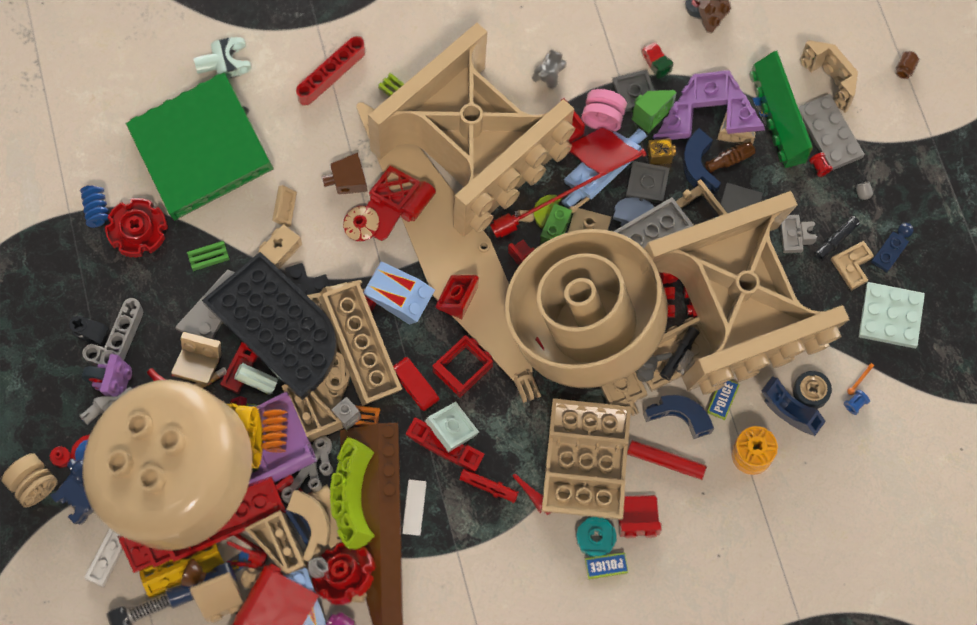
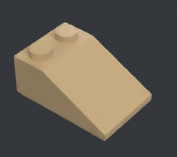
M230 573L190 588L191 594L207 622L215 623L222 620L224 615L229 613L230 615L237 614L244 603L238 584Z

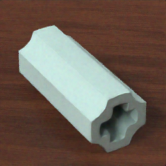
M244 363L240 364L234 378L269 395L272 394L277 384L276 378Z

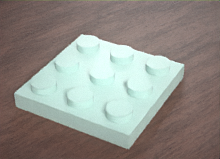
M868 282L865 290L859 337L916 349L925 293Z

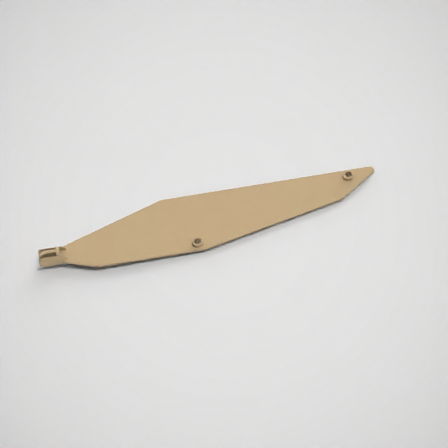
M360 102L356 108L369 138L368 115L374 109ZM413 144L398 145L382 159L377 157L383 174L389 166H392L420 182L425 181L431 184L436 190L434 197L414 222H407L401 217L428 285L435 289L433 296L437 301L439 300L451 275H477L479 277L478 289L463 319L461 320L454 316L453 318L492 356L493 360L515 382L523 403L527 402V398L529 401L534 400V394L536 398L541 397L532 375V366L522 355L508 327L505 301L509 283L490 238L484 231L477 233L474 229L463 237L453 228L456 194L419 146ZM391 173L388 176L387 180L388 182L399 180V178L397 175ZM410 182L402 184L403 190L411 189L414 186ZM400 184L389 186V189L394 192L401 191Z

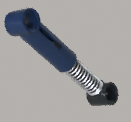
M229 562L218 565L212 571L207 572L203 583L226 573H230L236 583L238 581ZM179 584L167 589L165 595L161 594V597L158 595V598H151V601H144V604H137V607L134 605V608L126 609V607H119L113 609L106 614L109 625H132L136 620L139 621V618L142 620L143 617L146 618V615L149 617L150 614L153 615V613L156 614L160 610L163 611V608L167 609V607L170 608L171 606L174 609L195 599L191 594L190 588L200 584L189 587Z

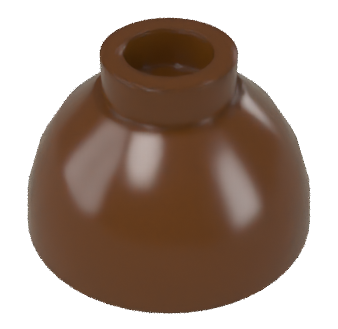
M193 558L189 560L180 581L182 586L189 587L203 583L207 573L203 572L202 566L197 560Z

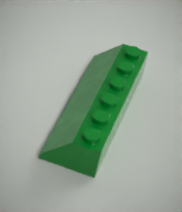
M776 50L753 64L750 79L755 83L757 98L761 99V110L767 116V127L773 133L772 140L774 145L778 147L779 160L783 162L785 168L806 163L813 146L779 53Z

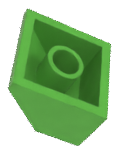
M674 90L647 91L643 96L639 95L634 102L635 107L632 120L646 132L650 133L674 106L677 92Z

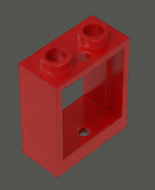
M465 335L432 366L433 373L461 398L493 367V358L487 351L483 352L479 348V344L474 338H468ZM467 348L484 366L462 385L445 366Z

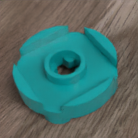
M589 517L578 527L576 541L580 551L590 557L608 555L614 548L617 539L615 528L608 520L600 517ZM594 532H598V535L602 536V539H599L598 542H594V539H591Z

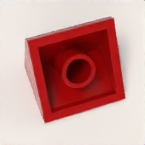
M451 275L435 307L462 320L478 289L479 277L477 275Z

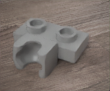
M788 215L780 225L783 253H799L803 251V245L814 244L817 236L808 232L813 230L815 222H801L800 224L799 215Z

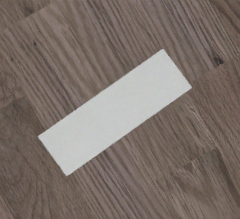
M409 480L402 534L420 536L426 481Z

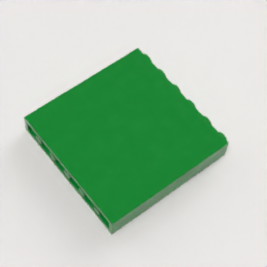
M225 73L217 74L212 79L197 84L195 88L184 91L179 96L166 100L160 106L151 108L146 113L135 116L125 123L161 199L174 221L274 170Z

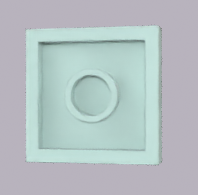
M456 402L434 413L425 420L448 452L477 436L479 433Z

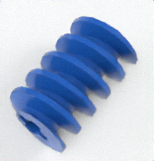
M92 185L84 186L80 189L81 199L83 200L82 205L84 207L86 225L92 228L102 226L109 216L106 214L108 213V208L105 207L107 202L104 201L106 196L102 194L104 193V188Z

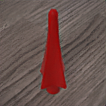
M513 474V478L526 492L539 513H541L543 495L530 487L517 474Z

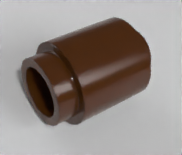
M908 51L902 54L896 66V75L898 77L908 79L913 75L920 61L915 52Z

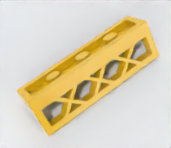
M217 543L175 562L170 560L157 567L149 566L140 570L141 582L149 599L166 592L169 588L179 585L185 568L192 558L200 563L205 573L223 564L224 561ZM213 546L212 549H210V550H208V551H204L205 549H208V548H210V547Z

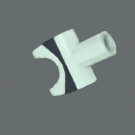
M233 37L212 42V54L194 58L197 74L216 70L217 74L225 73L227 78L231 79L248 73L251 70L249 61L232 58L236 52H239V50L246 46L245 40L240 37Z

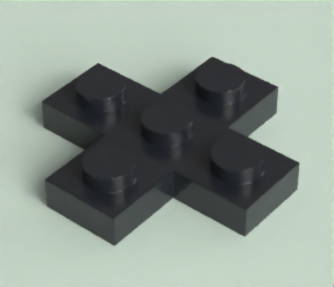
M303 263L285 268L287 277L306 295L321 293L324 287L330 286L326 274L308 279Z

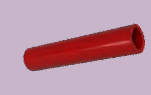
M631 440L627 455L699 480H703L707 465Z

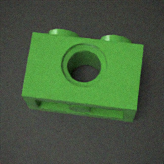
M554 204L541 233L540 245L554 237L565 234L571 220L572 210Z

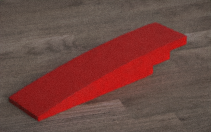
M268 477L248 484L243 500L230 520L215 534L196 545L177 550H160L144 546L121 535H118V540L133 573H136L149 566L154 568L170 560H173V562L239 534L245 531V528L279 511L286 512L272 477Z

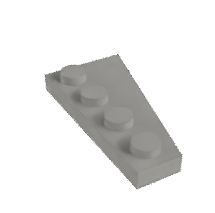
M227 269L175 327L176 330L214 339L222 322L203 304L202 300L235 272Z

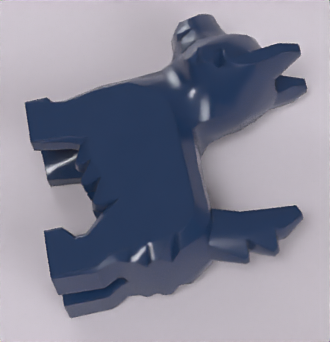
M71 459L67 464L70 469V475L51 497L56 503L61 501L63 504L65 502H68L69 505L72 504V507H75V512L70 514L68 518L73 524L82 525L94 510L88 501L84 488L83 460Z

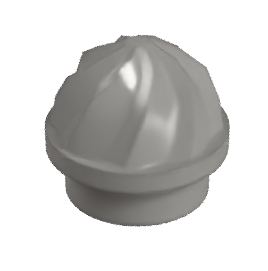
M320 557L313 558L308 564L307 571L309 576L313 578L323 577L328 570L327 562Z

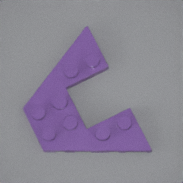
M730 70L693 74L689 84L682 91L683 95L678 102L674 103V106L669 111V115L663 120L662 127L653 137L654 140L690 138L693 108L728 104L726 125L728 134L765 130V127L749 100L743 94L737 81H735Z

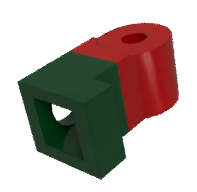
M656 42L641 50L645 61L658 79L672 72L674 63L665 56Z

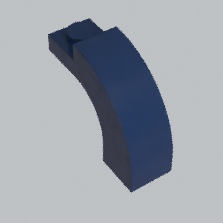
M699 128L690 137L683 156V170L687 180L694 188L698 186V181L701 179L710 192L715 195L719 191L721 182L705 170L701 162V157L711 148L713 139Z
M772 376L761 390L766 397L764 400L766 405L781 419L804 433L816 436L826 422L817 409L806 406L793 398L776 377Z
M662 396L659 401L660 405L652 404L644 411L643 416L646 422L665 416L679 417L688 425L693 439L712 434L714 430L712 421L704 408L694 400L684 396Z

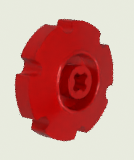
M143 198L130 199L129 204L121 202L116 205L107 217L111 223L105 226L106 236L113 248L119 247L120 253L128 257H142L144 251L152 253L157 250L165 240L162 231L167 230V221L162 210L159 207L153 208L152 201Z
M343 542L337 543L334 550L330 551L327 549L320 556L328 564V570L325 572V575L321 578L312 577L313 587L322 599L326 598L333 605L349 604L354 596L361 597L371 586L374 578L370 574L376 569L375 561L365 547L348 549Z

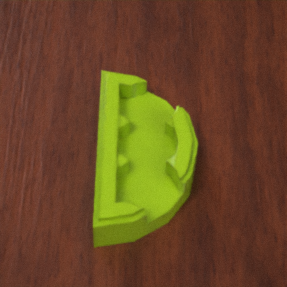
M556 195L542 197L535 207L556 197ZM561 198L534 212L536 224L540 228H544L554 204L558 205Z

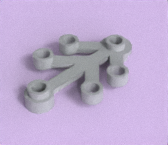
M322 436L317 438L311 446L316 459L321 458L320 471L323 475H330L333 467L330 464L328 454L332 450V442L328 437ZM316 462L301 469L291 486L283 489L281 496L287 504L290 502L293 491L299 489L308 474H310L309 488L313 492H317L322 488Z

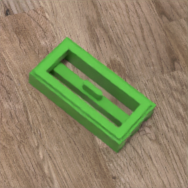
M224 241L187 252L193 271L230 260ZM223 253H224L223 256L216 257V258H213V259H210V260H207V261H204V262H200V263L195 264V262H197V261H200V260H203V259H209V258H212L213 256H216V255H219V254H223Z

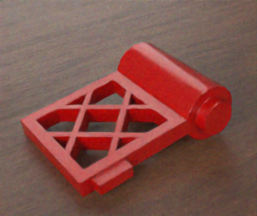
M392 166L387 168L369 192L370 200L377 204L382 202L401 213V217L407 222H414L436 194V190L431 184L425 181L420 182ZM393 173L398 176L399 180L388 182L387 178ZM409 182L414 184L411 189L403 190L402 184ZM400 184L401 191L390 193L389 186ZM387 187L388 194L379 195L376 193L378 189ZM402 196L403 200L397 205L392 202L391 198Z

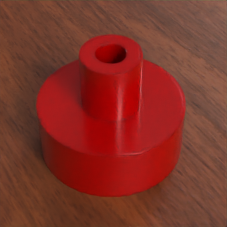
M56 447L50 453V460L56 467L63 468L71 460V455L65 447Z

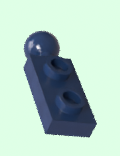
M903 223L899 226V234L894 231L871 263L886 273L890 270L909 243L905 238L913 234V227L909 223Z

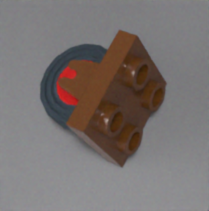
M686 0V9L689 15L694 18H702L706 32L713 33L719 27L721 21L731 10L729 0Z

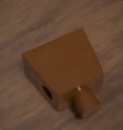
M358 153L331 163L332 174L322 176L324 187L335 185L337 194L368 192Z

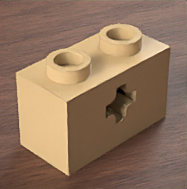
M284 224L273 231L272 237L267 242H263L258 251L278 269L302 245L301 238Z

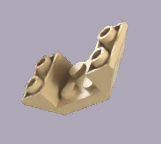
M807 41L800 58L802 66L808 69L810 73L823 66L824 71L831 75L835 80V84L839 87L834 97L837 107L842 109L844 113L848 112L856 92L858 71L835 44Z

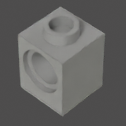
M347 397L331 409L332 413L341 421L342 426L346 430L361 419L359 410Z

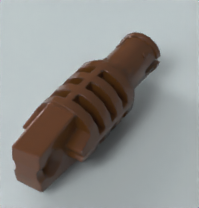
M751 142L737 145L734 148H730V150L721 152L718 157L706 161L705 167L709 173L721 167L728 168L730 165L737 164L755 154V147Z

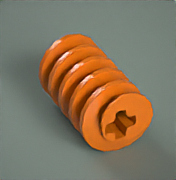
M269 410L263 412V417L267 419L262 421V424L266 427L262 428V432L265 435L261 437V440L265 443L261 444V448L267 452H286V450L280 447L286 445V442L282 441L281 438L287 437V434L282 433L281 430L287 429V426L282 425V422L288 421L287 418L282 417L283 414L288 413L287 411Z

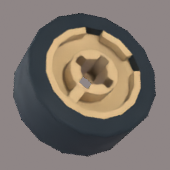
M807 371L801 374L793 387L794 398L814 409L823 407L828 402L832 393V385L828 377L818 371ZM812 387L816 390V392H810L809 390Z

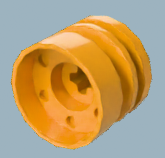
M748 427L740 433L732 448L733 463L745 474L756 475L763 473L777 455V440L772 432L764 427Z

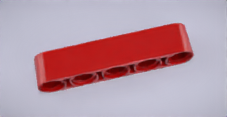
M360 36L350 38L296 87L298 102L301 105L307 106L313 103L364 57L366 50L363 38Z

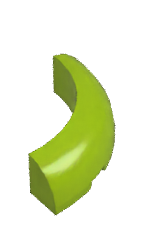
M347 437L337 457L339 463L336 473L332 474L330 506L332 517L337 523V533L348 549H357L366 545L374 537L364 519L361 505L362 482L367 465L374 452L363 443Z

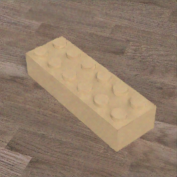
M359 281L323 293L319 297L325 314L333 325L338 347L344 357L362 406L402 390Z

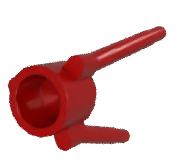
M240 534L234 536L252 547V550L227 541V545L249 554L248 560L251 561V563L227 561V563L230 562L234 566L250 567L256 570L258 567L263 568L268 557L263 548L258 547Z

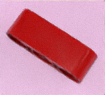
M408 357L403 358L393 366L399 382L422 411H425L440 400L436 392Z

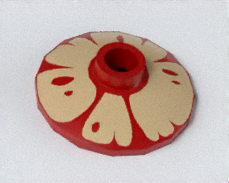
M368 206L352 208L346 214L343 222L345 233L350 239L355 241L371 239L377 233L380 225L378 214L373 208ZM359 219H363L361 224H357Z

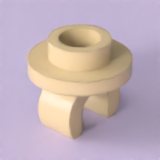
M253 568L246 569L241 575L242 585L247 589H252L260 573Z

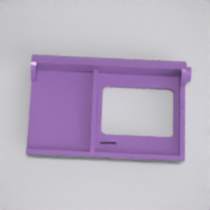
M287 392L256 406L259 410L261 424L264 419H267L263 417V412L284 410L288 412L282 415V417L288 419V421L282 422V425L287 426V429L281 430L282 433L287 434V437L281 438L282 441L286 442V445L280 447L286 450V452L273 453L263 449L259 470L251 474L249 484L268 477H272L273 482H276L317 462L312 446Z

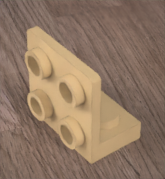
M183 332L181 336L182 350L171 374L178 378L208 385L222 355L221 343L217 340Z

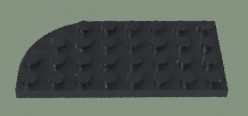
M261 252L202 300L203 304L301 400L314 391L331 371L337 353V339L330 319L321 308Z

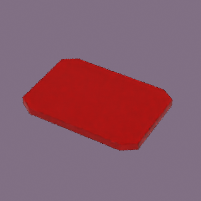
M384 187L378 189L376 193L384 195L388 194V190ZM397 196L391 199L392 202L399 205L403 197ZM370 200L367 206L373 208L380 219L379 229L373 237L383 241L389 237L401 213L382 202L377 204ZM359 219L357 224H361L363 219Z

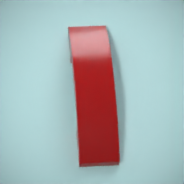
M416 417L405 434L431 452L474 472L484 456V453L463 444L448 452L427 423Z

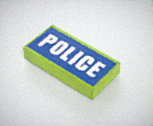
M730 380L724 383L725 386L715 392L707 411L708 414L722 420L726 419L740 385Z
M625 553L585 559L588 580L628 574Z

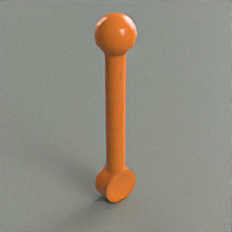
M872 363L868 366V368L864 371V373L860 376V378L856 381L852 388H849L847 390V393L849 395H853L855 393V389L866 377V375L870 372V370L874 367Z

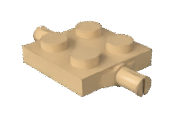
M636 372L620 381L600 386L608 404L631 407V416L639 414L635 402L647 396L645 387L638 380Z

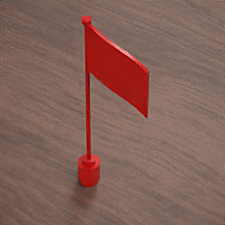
M600 128L571 143L572 147L569 152L574 154L587 167L599 173L598 175L518 217H515V215L511 216L509 213L505 214L490 224L496 238L504 237L517 230L516 226L519 225L518 220L640 156L645 157L647 155L645 150L638 151L632 148L613 132L605 128Z

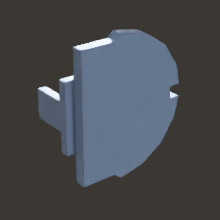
M636 197L624 198L615 206L613 219L621 221V226H624L653 209L654 206L644 199L639 201V198Z

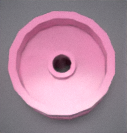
M606 89L592 90L588 93L586 106L582 113V120L586 125L595 130L605 128L615 132L621 127L627 102L620 94Z

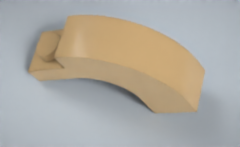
M294 490L287 510L300 514L310 525L311 538L303 560L309 562L313 558L319 557L321 552L320 544L328 545L331 531L330 521L325 509L314 497L299 490Z

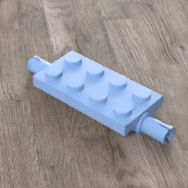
M637 129L630 138H625L619 133L614 132L623 142L638 151L642 150L638 144L647 137L646 133L641 129ZM582 162L564 181L573 188L599 173L590 169ZM629 163L570 193L562 200V204L569 209L580 199L583 200L585 197L593 199Z

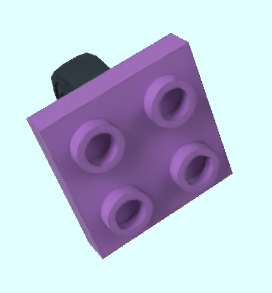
M110 354L107 365L98 364L97 367H85L82 379L92 384V387L100 390L105 396H119L127 389L128 380L132 377V368L118 355Z

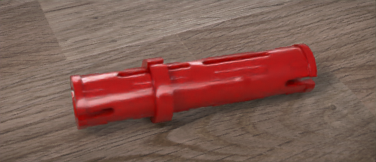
M465 468L459 479L492 493L496 498L499 496L512 503H515L519 491L504 486L502 482H494Z

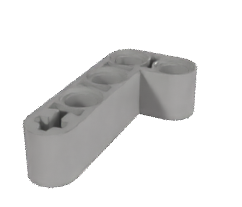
M129 298L124 301L104 348L90 344L83 349V357L90 366L97 367L98 364L107 365L110 354L118 355L121 359H125L143 316V309L137 299ZM130 324L127 329H122L123 325ZM123 341L120 346L115 347L116 342ZM92 353H97L95 358L89 359Z

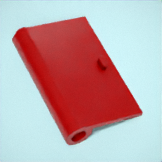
M272 563L269 566L265 565L232 625H303L319 595L283 576L280 573L281 568Z

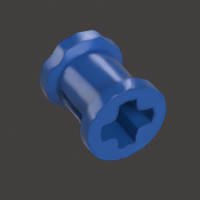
M857 390L849 401L846 400L844 402V406L851 414L857 415L865 404L868 405L870 403V399L862 390Z

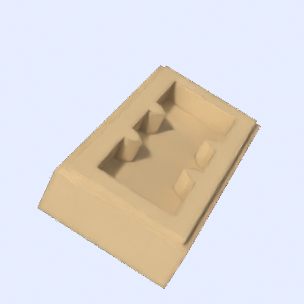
M284 185L278 187L272 221L281 225L284 224L286 227L291 226L297 195L296 191Z

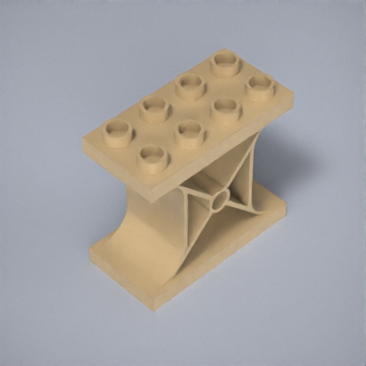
M478 23L474 24L368 115L370 150L379 159H382L395 146L413 144L428 153L464 187L455 195L453 228L463 237L473 229L477 233L482 232L493 219L490 213L499 205L504 209L510 207L520 194L517 189L526 181L530 185L538 182L546 171L544 165L553 158L556 162L561 161L571 150L572 145L568 141L575 131V127L572 126L574 108L564 99L548 113L541 115L527 114L518 109L480 75L485 70L488 32Z
M791 191L650 241L644 248L653 259L658 272L674 275L684 284L709 342V356L698 359L682 376L687 391L700 387L703 395L710 394L723 388L725 382L734 378L733 374L736 375L738 382L744 381L759 374V370L768 366L770 362L773 368L781 367L795 360L794 356L804 351L808 355L820 352L830 346L829 343L841 337L838 329L849 320L844 306L842 305L825 312L813 311L804 307L797 300L771 243L769 231L777 229L797 206ZM641 264L642 274L648 270L647 264Z

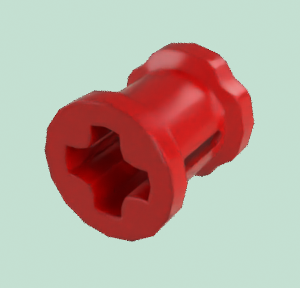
M824 152L814 155L809 160L816 168L818 177L825 176L833 170L832 166L828 165L824 158Z

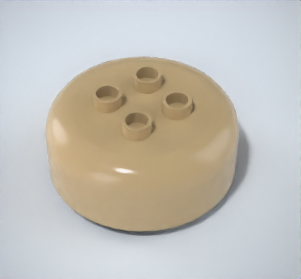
M584 229L568 232L550 239L523 260L510 281L506 294L505 314L509 330L522 355L536 371L549 380L561 385L576 388H593L620 381L637 371L651 358L665 333L668 304L666 292L657 267L643 247L634 240L616 232ZM642 263L648 265V270L644 274H642L640 269ZM536 337H538V338L540 339V341H541V343H542V345H543V347H544V351H543V349L540 347V345L536 342V340H535Z
M159 380L140 385L112 403L93 428L83 460V482L86 496L92 509L101 521L123 537L144 546L160 550H177L196 545L221 529L230 520L242 502L252 471L250 439L243 422L236 412L206 390L196 385L176 380Z

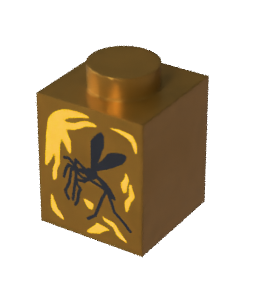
M671 138L648 142L649 164L672 163L673 156H676L675 145H672Z

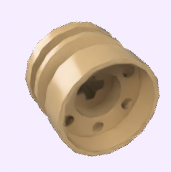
M29 454L20 458L2 476V482L11 492H15V497L20 500L19 502L24 507H30L42 501L57 484V479L51 475L48 469H44L45 465L35 454Z

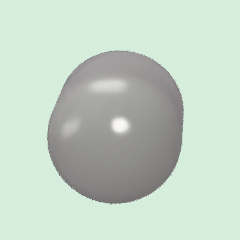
M869 181L855 186L860 199L867 200L872 197L873 191Z

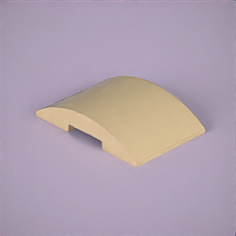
M553 399L542 504L543 512L623 519L631 407Z

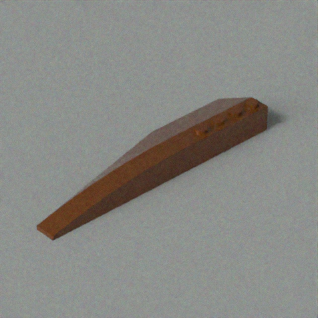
M378 423L340 430V450L347 437L363 443L374 452L367 465L361 488V505L364 519L374 535L370 542L363 546L372 555L376 568L370 574L374 579L366 591L367 597H365L372 625H403L398 423Z

